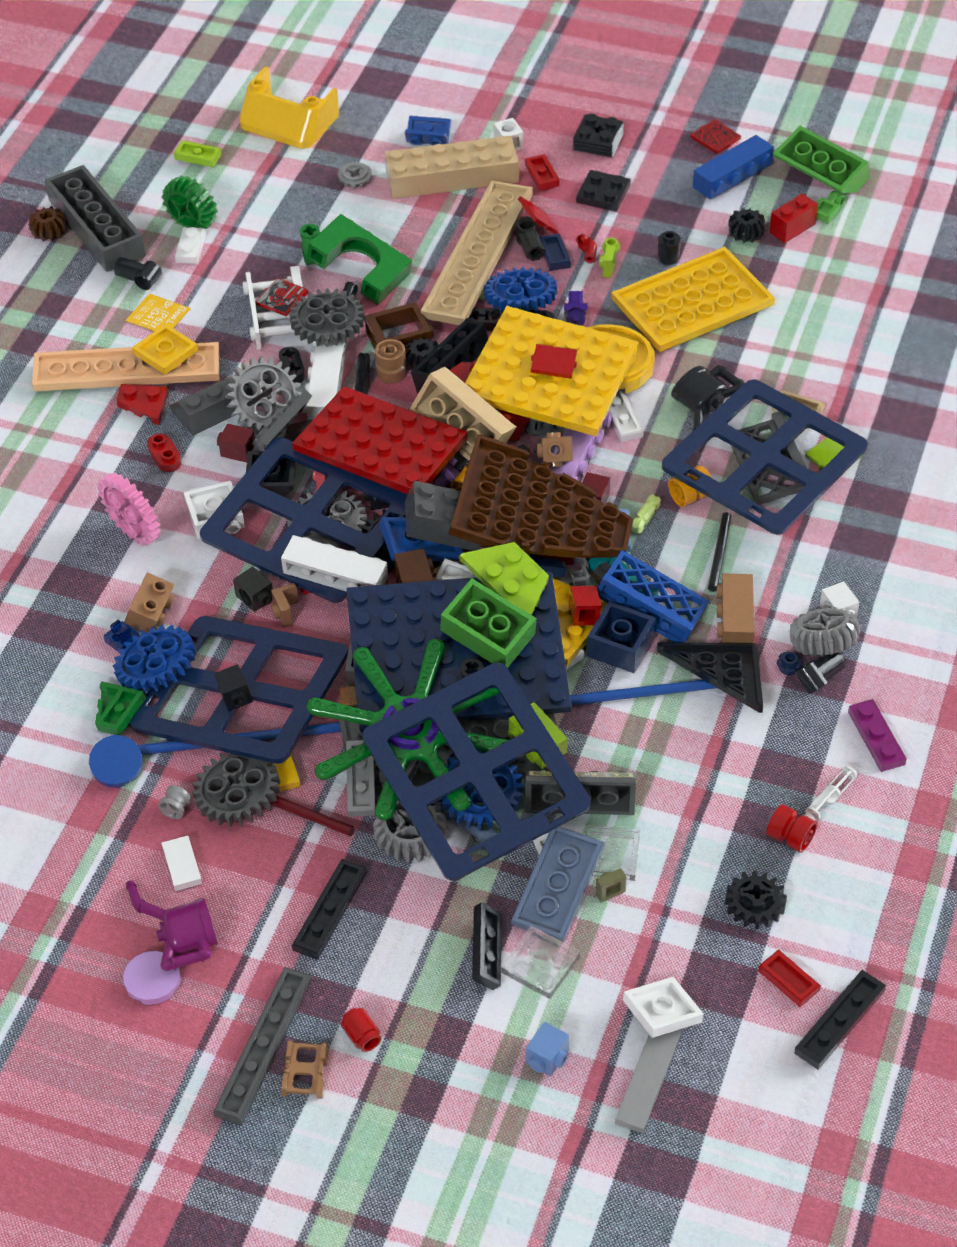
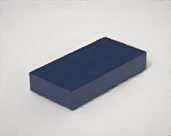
M554 234L540 237L545 249V255L543 256L549 271L571 268V260L561 235Z

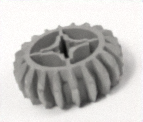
M817 608L815 611H807V614H800L799 618L793 619V623L790 624V640L793 648H796L797 652H802L803 655L811 654L813 657L816 655L823 657L824 655H833L837 652L842 653L843 650L851 649V646L856 645L857 640L860 639V626L857 616L852 611H847L844 608Z
M397 800L394 815L390 820L382 821L376 817L373 823L374 838L378 842L380 850H385L387 857L394 855L396 861L403 857L407 863H409L411 858H416L420 862L423 855L430 858L429 850L399 800ZM434 802L427 809L445 837L447 833L446 816L442 814L441 807L435 806ZM392 825L396 827L394 834L389 830Z

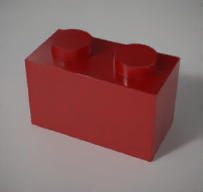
M803 193L771 212L769 233L784 243L790 241L816 224L818 203Z

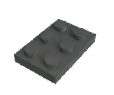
M306 390L301 395L296 393L288 401L286 407L273 417L268 427L265 426L258 433L257 438L252 443L255 446L252 451H264L273 439L278 438L304 410L312 395Z

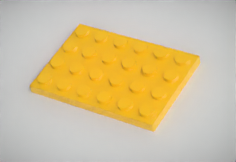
M726 247L611 293V299L659 352L775 304V297Z

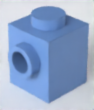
M543 1022L526 1047V1063L534 1071L544 1072L552 1076L556 1068H562L567 1060L569 1034Z

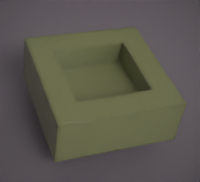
M621 868L613 872H605L596 879V895L600 902L626 892V875Z

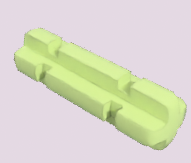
M650 495L646 503L643 504L636 514V518L633 519L631 532L636 534L642 533L645 528L644 526L649 523L655 511L661 505L659 496Z

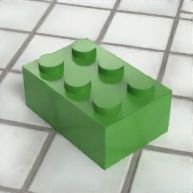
M471 578L441 614L440 631L492 664L502 663L508 668L535 635L537 618Z

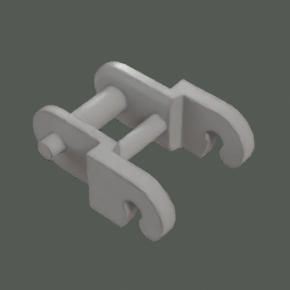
M580 558L581 564H583L582 569L572 572L570 568H567L564 561L560 562L566 568L564 577L565 579L569 578L568 583L572 586L583 581L590 584L592 577L588 573L586 558ZM583 573V576L574 578L573 576L575 574Z

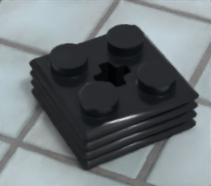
M593 113L585 114L573 137V150L613 157L624 134V122L614 117L603 118Z

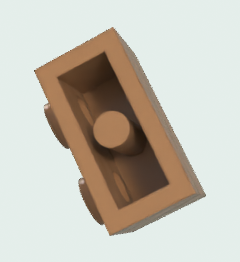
M147 572L129 608L124 623L140 631L144 630L146 633L150 632L151 627H154V629L155 627H160L167 615L163 613L164 608L170 609L175 595L171 594L175 584Z

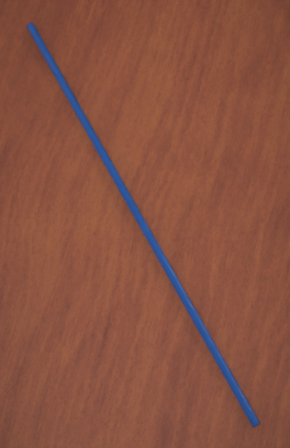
M694 680L570 695L571 705L716 689L717 687L705 680ZM339 722L308 725L301 737L341 732ZM281 729L234 735L269 741L275 740ZM178 741L138 745L142 755L205 748Z

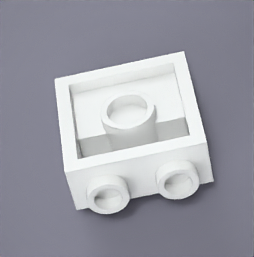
M231 481L183 492L197 540L201 539L200 529L233 490ZM242 510L224 530L225 533L236 534L240 529L245 528Z

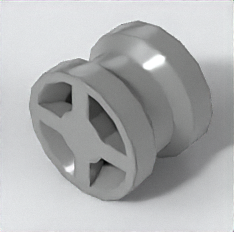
M171 785L165 792L166 797L159 802L158 808L169 818L181 819L185 813L184 807L189 806L192 797L185 789Z

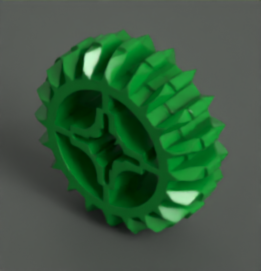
M181 175L175 177L163 190L161 197L164 200L163 206L167 207L166 212L170 213L171 218H174L176 223L181 224L183 227L207 229L215 221L218 212L215 208L217 204L213 201L214 197L208 193L209 190L203 187V183L199 184L196 179L191 180L189 176L183 177Z

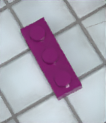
M871 699L850 705L848 713L880 772L904 766L907 758L875 701Z

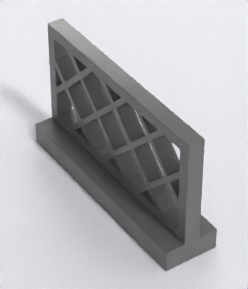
M779 411L771 414L772 420L749 426L739 431L759 442H765L785 423V420ZM770 429L771 431L768 438L758 435L764 430ZM795 441L781 452L782 455L807 468ZM731 446L740 466L746 461L743 459L746 453L740 452L739 449ZM770 467L762 471L764 473L760 479L755 478L748 484L755 503L758 505L799 493L804 488L803 485ZM769 474L779 477L775 484L765 481ZM784 479L793 481L795 484L790 487L780 486ZM761 486L771 489L767 494L761 496L758 494Z

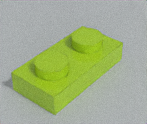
M184 140L180 142L174 151L175 160L213 168L222 155L221 148Z

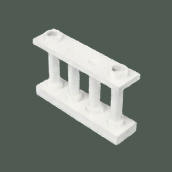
M299 266L290 267L291 276H287V279L282 280L303 287ZM246 272L247 281L242 282L244 295H249L254 326L249 327L251 341L256 340L258 350L262 349L260 337L294 333V330L291 329V324L259 328L258 322L290 318L291 312L287 316L273 311L257 313L256 307L259 306L256 305L255 301L258 298H254L253 292L264 291L275 280L252 283L250 272ZM307 339L302 340V344L307 343Z

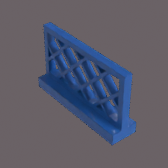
M621 550L597 588L599 599L608 603L610 601L655 617V631L673 642H685L709 602V600ZM621 561L631 565L632 569H624ZM643 575L650 576L654 582H646ZM628 576H636L639 583H630ZM614 577H621L622 582ZM665 588L674 590L676 595H668ZM637 589H642L645 595L638 592ZM650 589H658L661 596H653ZM680 601L683 608L675 609L672 602ZM687 601H693L700 605V607L690 608ZM659 602H664L666 607L659 604ZM679 615H686L688 620Z

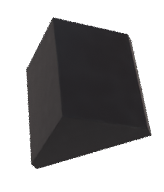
M248 451L246 472L263 451ZM288 458L281 459L260 486L284 497L294 489L296 462Z

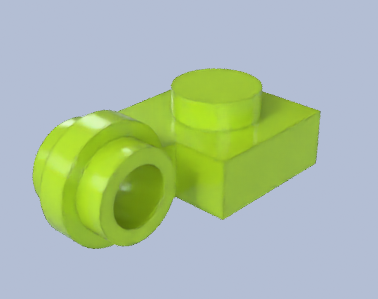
M610 237L602 244V250L605 254H601L599 267L603 268V277L612 278L616 254L620 250L618 240Z

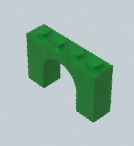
M342 214L337 216L308 246L306 258L322 269L328 267L339 255L347 252H358L371 258L376 267L363 278L360 294L377 305L409 275L412 260L406 255L400 253L388 243L383 242Z

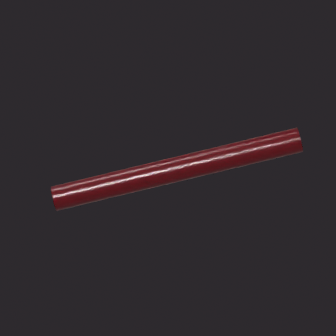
M277 795V801H269L272 806L351 837L354 833L355 827Z

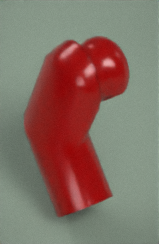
M580 234L576 238V243L585 252L584 260L587 263H593L596 258L597 244L585 234Z

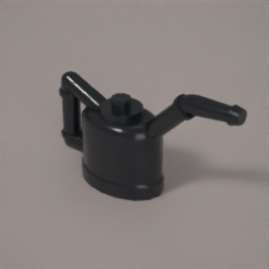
M699 365L689 370L679 379L672 389L671 396L694 413L693 432L703 422V415L709 412L713 413L723 404L724 399L732 396L744 384V381L728 371L725 366L717 365L711 371H708L707 368ZM717 377H722L733 386L727 388L726 384Z

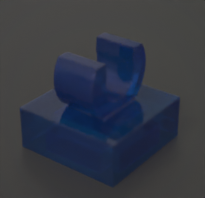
M119 619L111 624V630L103 635L104 641L116 651L126 649L124 643H131L133 635L140 637L137 631L123 621L120 622Z

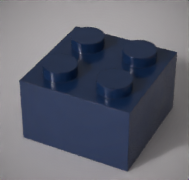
M608 601L587 636V657L635 673L655 638L656 618Z

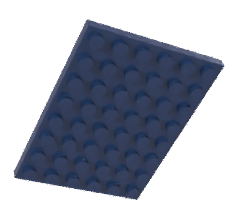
M548 571L546 573L549 575V581L545 590L542 591L537 607H535L532 616L537 618L535 635L507 669L530 704L535 702L545 714L571 712V700L552 571ZM477 577L472 578L484 585ZM471 578L346 588L352 656L357 648L365 647L369 649L393 690L400 696H409L414 693L428 641L431 639L443 641L445 649L428 696L461 680L460 666L468 658L480 660L484 668L491 665V662L440 631L441 614ZM353 659L357 708L371 712L381 710L384 707V700ZM468 668L467 674L471 675V672L475 673L477 669L473 668L471 670V668ZM500 693L454 714L458 721L513 716ZM359 724V730H364L367 727H369L367 725Z

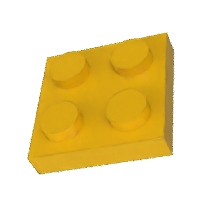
M166 323L132 347L135 356L164 375L199 351L197 343Z

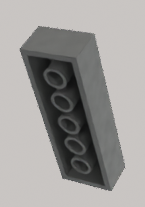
M84 165L45 179L48 200L55 209H60L66 218L67 224L106 272L115 268L119 257L135 261L146 256L142 234Z

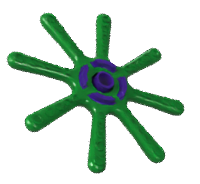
M439 639L428 641L415 691L409 696H400L393 690L369 649L365 647L357 648L353 652V659L384 700V707L379 711L371 712L314 697L307 702V711L313 716L371 726L428 697L445 649V644ZM490 688L453 707L452 711L455 714L499 694L496 688ZM428 720L388 741L390 748L404 771L410 761L421 760L428 765L435 778L449 772V769L437 754L438 748L446 745L447 742L433 721ZM466 732L476 750L484 753L509 741ZM363 743L317 764L314 772L318 779L329 780L372 755ZM387 780L375 809L376 817L382 821L390 820L393 817L398 800ZM463 788L446 796L457 811H465L471 805L470 797Z

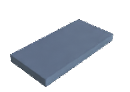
M560 826L550 831L512 917L511 925L564 944L603 852L605 842Z

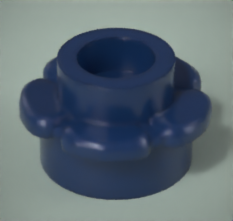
M783 652L779 655L777 666L782 674L791 676L795 675L794 672L802 667V661L797 653Z

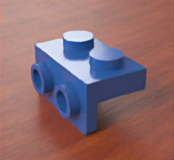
M409 116L408 127L405 129L406 141L413 145L431 144L433 146L436 144H448L451 119Z

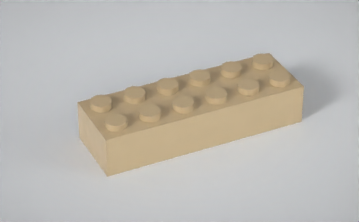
M511 136L459 141L456 143L436 144L433 146L385 152L386 175L392 199L488 187L492 180L510 184L519 183V161Z

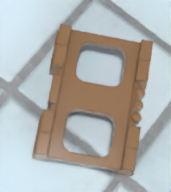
M288 1041L281 1096L287 1097L288 1093L316 1095L317 1098L323 1099L325 1083L323 1072L324 1066H327L329 1053L327 1043L305 1044ZM298 1050H316L315 1061L312 1063L298 1062L296 1060ZM296 1075L312 1076L311 1088H294V1077Z

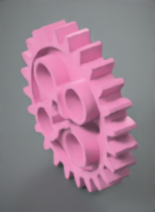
M115 472L108 474L98 482L99 486L97 488L100 491L98 495L102 498L101 503L106 506L104 510L108 512L110 519L116 522V527L122 529L124 535L127 533L129 539L132 540L134 538L136 544L141 543L142 546H148L160 537L159 533L161 531L158 527L161 525L156 521L158 516L152 512L154 508L149 505L148 499H144L142 496L143 492L136 490L135 484L131 485L128 478L124 479L121 474L117 475Z

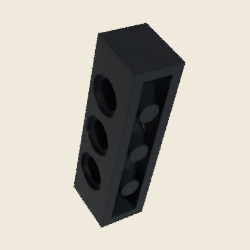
M466 318L411 371L417 394L430 373L443 367L451 370L461 362H473L480 356L489 339L485 323Z

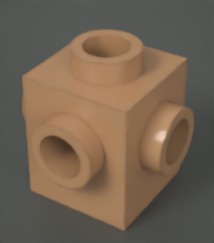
M561 432L546 433V438H541V443H537V457L542 458V462L545 461L550 464V467L563 466L562 462L573 461L572 436L561 437ZM553 445H556L558 447V451L556 454L551 453V447Z

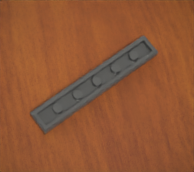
M284 967L213 1111L214 1117L242 1126L312 981L311 975Z

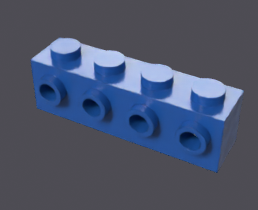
M754 135L693 170V188L711 200L773 164L774 146L758 135Z

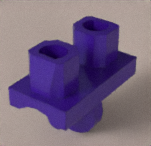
M569 291L568 303L564 304V314H567L566 322L583 326L586 320L585 314H587L588 303H583V291Z

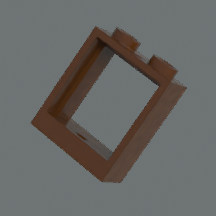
M416 302L365 315V332L374 350L379 342L387 340L382 330L413 322L416 323L419 330L387 339L398 340L405 347V344L411 343V339L419 340L420 336L425 340L430 337L431 341L434 338L433 327L431 324H427V319L424 318Z

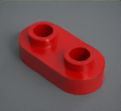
M165 434L151 436L147 441L148 451L158 468L164 472L178 470L182 464L181 456L170 437Z

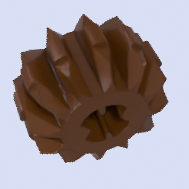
M43 206V209H35V213L30 214L28 225L35 239L41 238L42 241L50 239L52 241L53 238H60V234L65 233L66 218L60 209H54L53 206L49 208Z

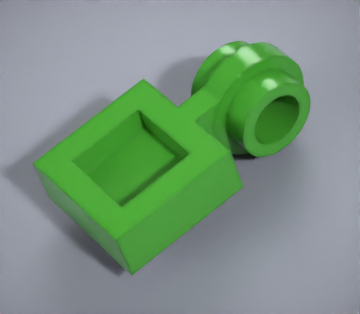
M832 191L828 199L821 197L816 202L818 203L816 219L829 224L840 212V208L845 203L846 196L838 191Z

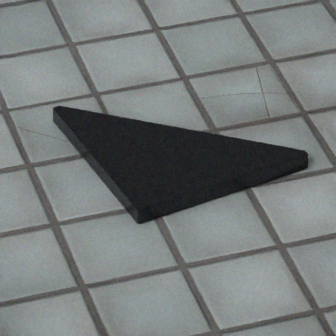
M657 642L658 653L758 713H763L757 643Z

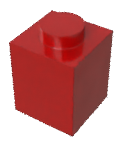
M571 586L568 606L573 626L595 625L598 620L601 603L596 586Z

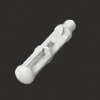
M845 766L806 809L804 816L818 821L821 818L818 812L825 803L833 804L841 796L845 789L857 778L856 771L850 766ZM843 772L845 776L836 786L832 785ZM849 778L851 781L840 792L838 788Z

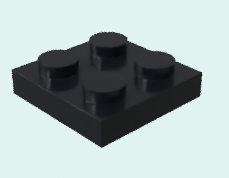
M590 170L576 195V203L617 212L631 186V179Z

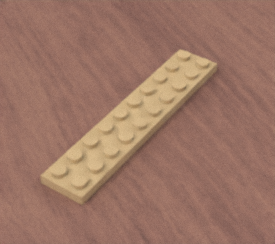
M493 180L490 182L421 309L425 319L460 325L466 318H469L484 289V285H486L487 280L490 278L516 228L517 220L521 218L525 210L518 201V198L521 196L530 201L533 195V187Z

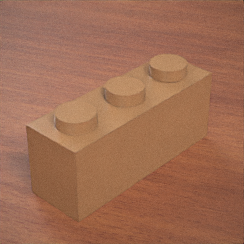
M722 573V583H717L716 599H721V603H717V618H721V622H717V637L722 638V643H753V574Z

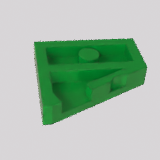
M102 681L99 687L101 699H98L97 708L99 711L96 714L95 725L98 731L121 735L145 701L146 696L143 691Z

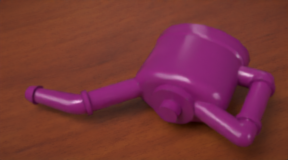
M134 881L126 882V890H128L133 908L140 914L144 913L163 920V922H160L161 929L156 931L159 942L165 941L160 964L162 970H177L176 968L200 961L204 962V960L211 957L210 946L217 945L218 943L205 898L165 910L141 899Z

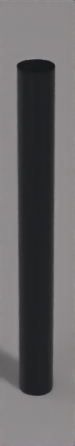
M724 512L721 517L708 583V590L712 592L716 591L717 583L719 584L732 515L728 512Z

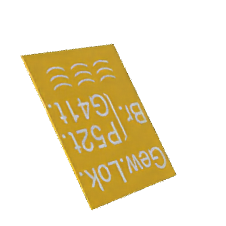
M149 293L125 321L152 331H156L165 323L174 328L191 308Z

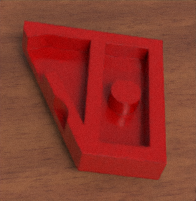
M121 384L116 400L117 406L123 410L133 412L138 417L147 416L152 419L153 424L160 425L168 391L165 386Z

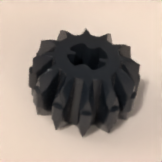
M751 207L748 210L741 208L740 211H734L728 221L730 236L734 237L735 241L742 240L743 243L745 241L753 243L754 240H760L761 236L764 235L765 219L764 215L759 214V210L752 211Z
M420 336L419 340L411 339V343L405 344L407 369L413 370L438 346V342L431 341L430 337L425 340Z

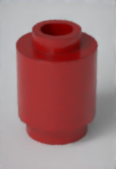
M353 1008L344 1014L341 1027L357 1049L369 1052L380 1044L382 1040L380 1030L365 1009Z

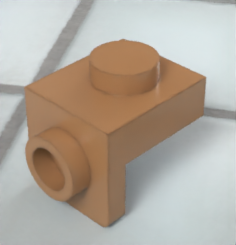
M295 583L271 590L273 600L271 605L272 614L275 619L280 620L283 628L293 625L290 605L296 604L299 601Z

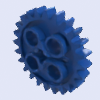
M514 267L512 271L505 269L503 274L497 272L496 276H490V280H487L486 285H484L485 300L488 301V305L492 304L493 308L499 307L500 311L505 310L506 306L527 312L530 309L538 311V307L546 308V304L551 305L552 300H556L557 281L554 280V276H549V272L542 273L541 269L533 271V268L525 270L524 267L521 270H517Z
M161 625L158 630L151 627L150 632L146 633L142 630L140 637L133 635L131 643H124L126 649L118 650L120 656L114 657L116 663L113 665V668L115 670L114 674L122 686L140 691L143 689L145 693L154 688L157 692L160 685L167 688L169 681L177 682L176 676L185 675L183 669L192 667L190 661L195 660L193 655L196 653L195 645L187 631H182L181 627L174 629L173 625H170L165 629L164 625Z
M448 757L446 767L449 771L460 765L457 759ZM511 763L494 771L492 776L497 784L504 788L501 790L514 811H518V802H522L524 784H522V774H517L518 766H510ZM467 785L464 788L471 800V805L465 811L455 810L447 797L437 801L441 802L442 811L448 810L449 819L457 816L458 825L465 820L467 821V828H470L473 823H477L478 829L481 830L483 823H487L491 829L493 821H495L472 785ZM483 803L484 806H476L475 804Z

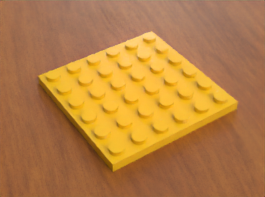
M506 306L465 384L495 409L597 437L638 349L639 342ZM536 344L577 350L575 359L577 366L573 369L572 379L530 373L532 366L531 356L534 355Z

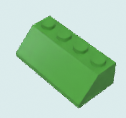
M801 125L773 153V156L840 193H857L870 179L868 161Z

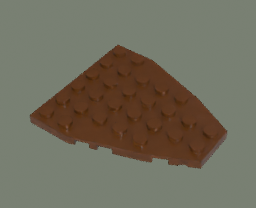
M477 434L448 535L488 548L515 542L525 553L569 558L618 557L621 550L627 552L633 523L632 517L618 510L611 502L602 503L595 498L597 492L564 472L558 475L552 472L549 468L550 464L545 461L540 465L529 458L530 453L526 450Z

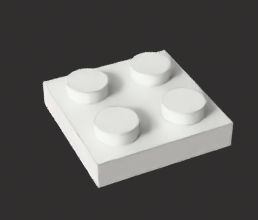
M674 977L624 991V1003L652 1038L702 1023L703 1012Z

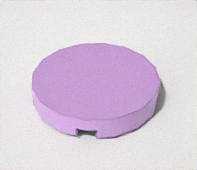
M144 952L135 956L127 964L123 973L124 987L129 997L133 1000L141 1001V1004H160L170 999L177 987L179 988L181 983L180 968L164 971L160 966L163 952Z

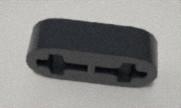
M295 347L282 348L279 351V362L282 361L281 368L284 370L290 367L287 373L289 376L293 375L291 371L295 370L296 377L292 380L293 383L303 382L305 379L304 366L298 349Z

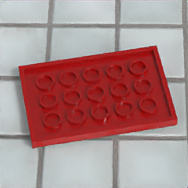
M343 386L294 440L292 447L296 452L408 494L414 481L431 484L466 442L468 432Z

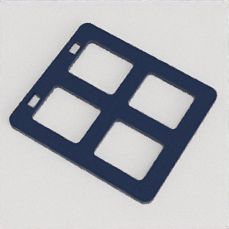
M751 379L744 383L662 460L661 467L667 474L772 534L780 535L785 533L866 452L868 441L864 437L763 382ZM753 399H758L790 417L765 442H759L727 424ZM807 428H811L844 446L818 473L781 454ZM713 437L721 439L750 456L723 482H718L686 464ZM767 467L773 468L804 486L778 513H772L740 494ZM690 473L699 479L695 481L686 475ZM753 509L762 515L758 517L749 511Z
M283 437L275 438L200 529V538L204 543L291 584L295 583L296 586L332 603L342 602L347 596L346 591L283 573L281 557L292 536L303 538L308 532L314 531L355 550L360 555L376 558L386 544L379 523L382 517H389L390 515L405 517V500L408 494L296 452L292 447L293 441ZM288 458L328 476L306 505L298 504L260 486L281 459ZM344 486H350L390 504V507L370 533L364 534L323 515V512ZM253 503L292 521V524L270 551H264L224 532L245 504Z
M209 616L199 617L187 632L191 639L196 641L194 644L196 653L193 654L194 657L206 638L211 635L256 644L240 669L252 699L293 709L277 738L273 742H265L225 733L226 727L238 708L229 712L223 698L203 727L156 717L177 685L220 693L214 677L216 672L193 667L183 669L185 675L176 676L177 682L169 681L167 688L160 685L157 692L154 688H151L146 695L145 701L130 721V724L135 732L275 764L283 763L289 758L313 717L307 711V702L314 697L324 699L347 660L348 648L343 643ZM277 649L324 658L304 690L259 682L256 679L272 653ZM154 697L159 699L154 707L149 706Z
M493 663L372 724L363 731L364 744L447 880L457 881L586 813L590 809V796L515 679L502 663ZM490 688H496L524 732L484 754H480L454 715L452 708ZM431 720L439 729L460 765L420 787H415L390 748L388 741ZM530 752H537L565 795V798L522 820L515 813L492 773ZM467 785H472L501 831L499 834L463 853L455 854L427 807ZM559 809L563 816L549 823L546 815ZM484 849L488 855L473 863L471 855Z

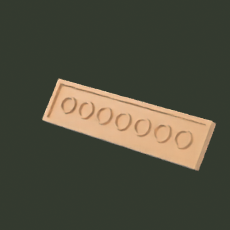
M219 342L197 343L199 351L166 375L135 356L132 347L35 353L32 379L33 391L118 387L121 384L152 385L219 381Z

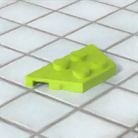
M515 542L470 551L460 555V561L488 589L532 615L540 601L542 591L545 590L549 581V575Z

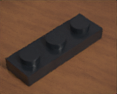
M481 902L474 906L472 980L491 990H495L501 986L502 913Z

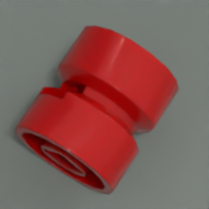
M781 804L770 819L766 835L778 842L786 840V844L790 848L803 853L812 841L818 823L808 816L801 815L798 817L796 810Z

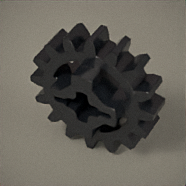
M753 871L752 876L749 877L743 872L741 880L736 877L733 878L732 885L727 886L725 905H728V914L735 913V922L742 919L744 920V927L747 928L750 923H754L755 929H759L760 923H764L768 928L770 927L771 919L775 922L779 921L780 914L785 913L787 895L784 894L783 885L777 886L778 879L776 877L769 880L767 879L768 873L765 872L760 877L756 871Z

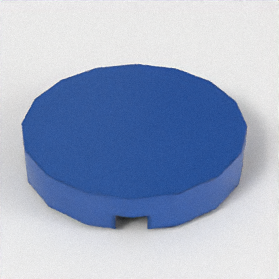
M112 735L105 737L96 743L90 752L89 766L92 775L100 784L107 787L119 788L125 786L130 781L133 782L142 770L143 757L140 748L132 739L126 736Z

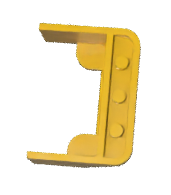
M265 66L248 84L239 121L241 129L300 149H307L312 147L339 117L337 89L333 88L324 99L309 96L300 104L271 95L269 67Z

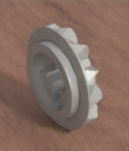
M359 162L345 164L338 171L339 182L344 183L345 187L350 185L353 188L355 186L363 187V184L370 182L372 170L366 164Z

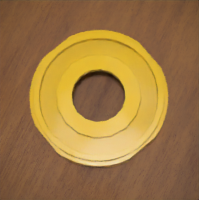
M604 324L587 327L639 342L638 349L619 389H625V393L635 391L652 377L655 353L652 345L643 335L633 329L619 325Z

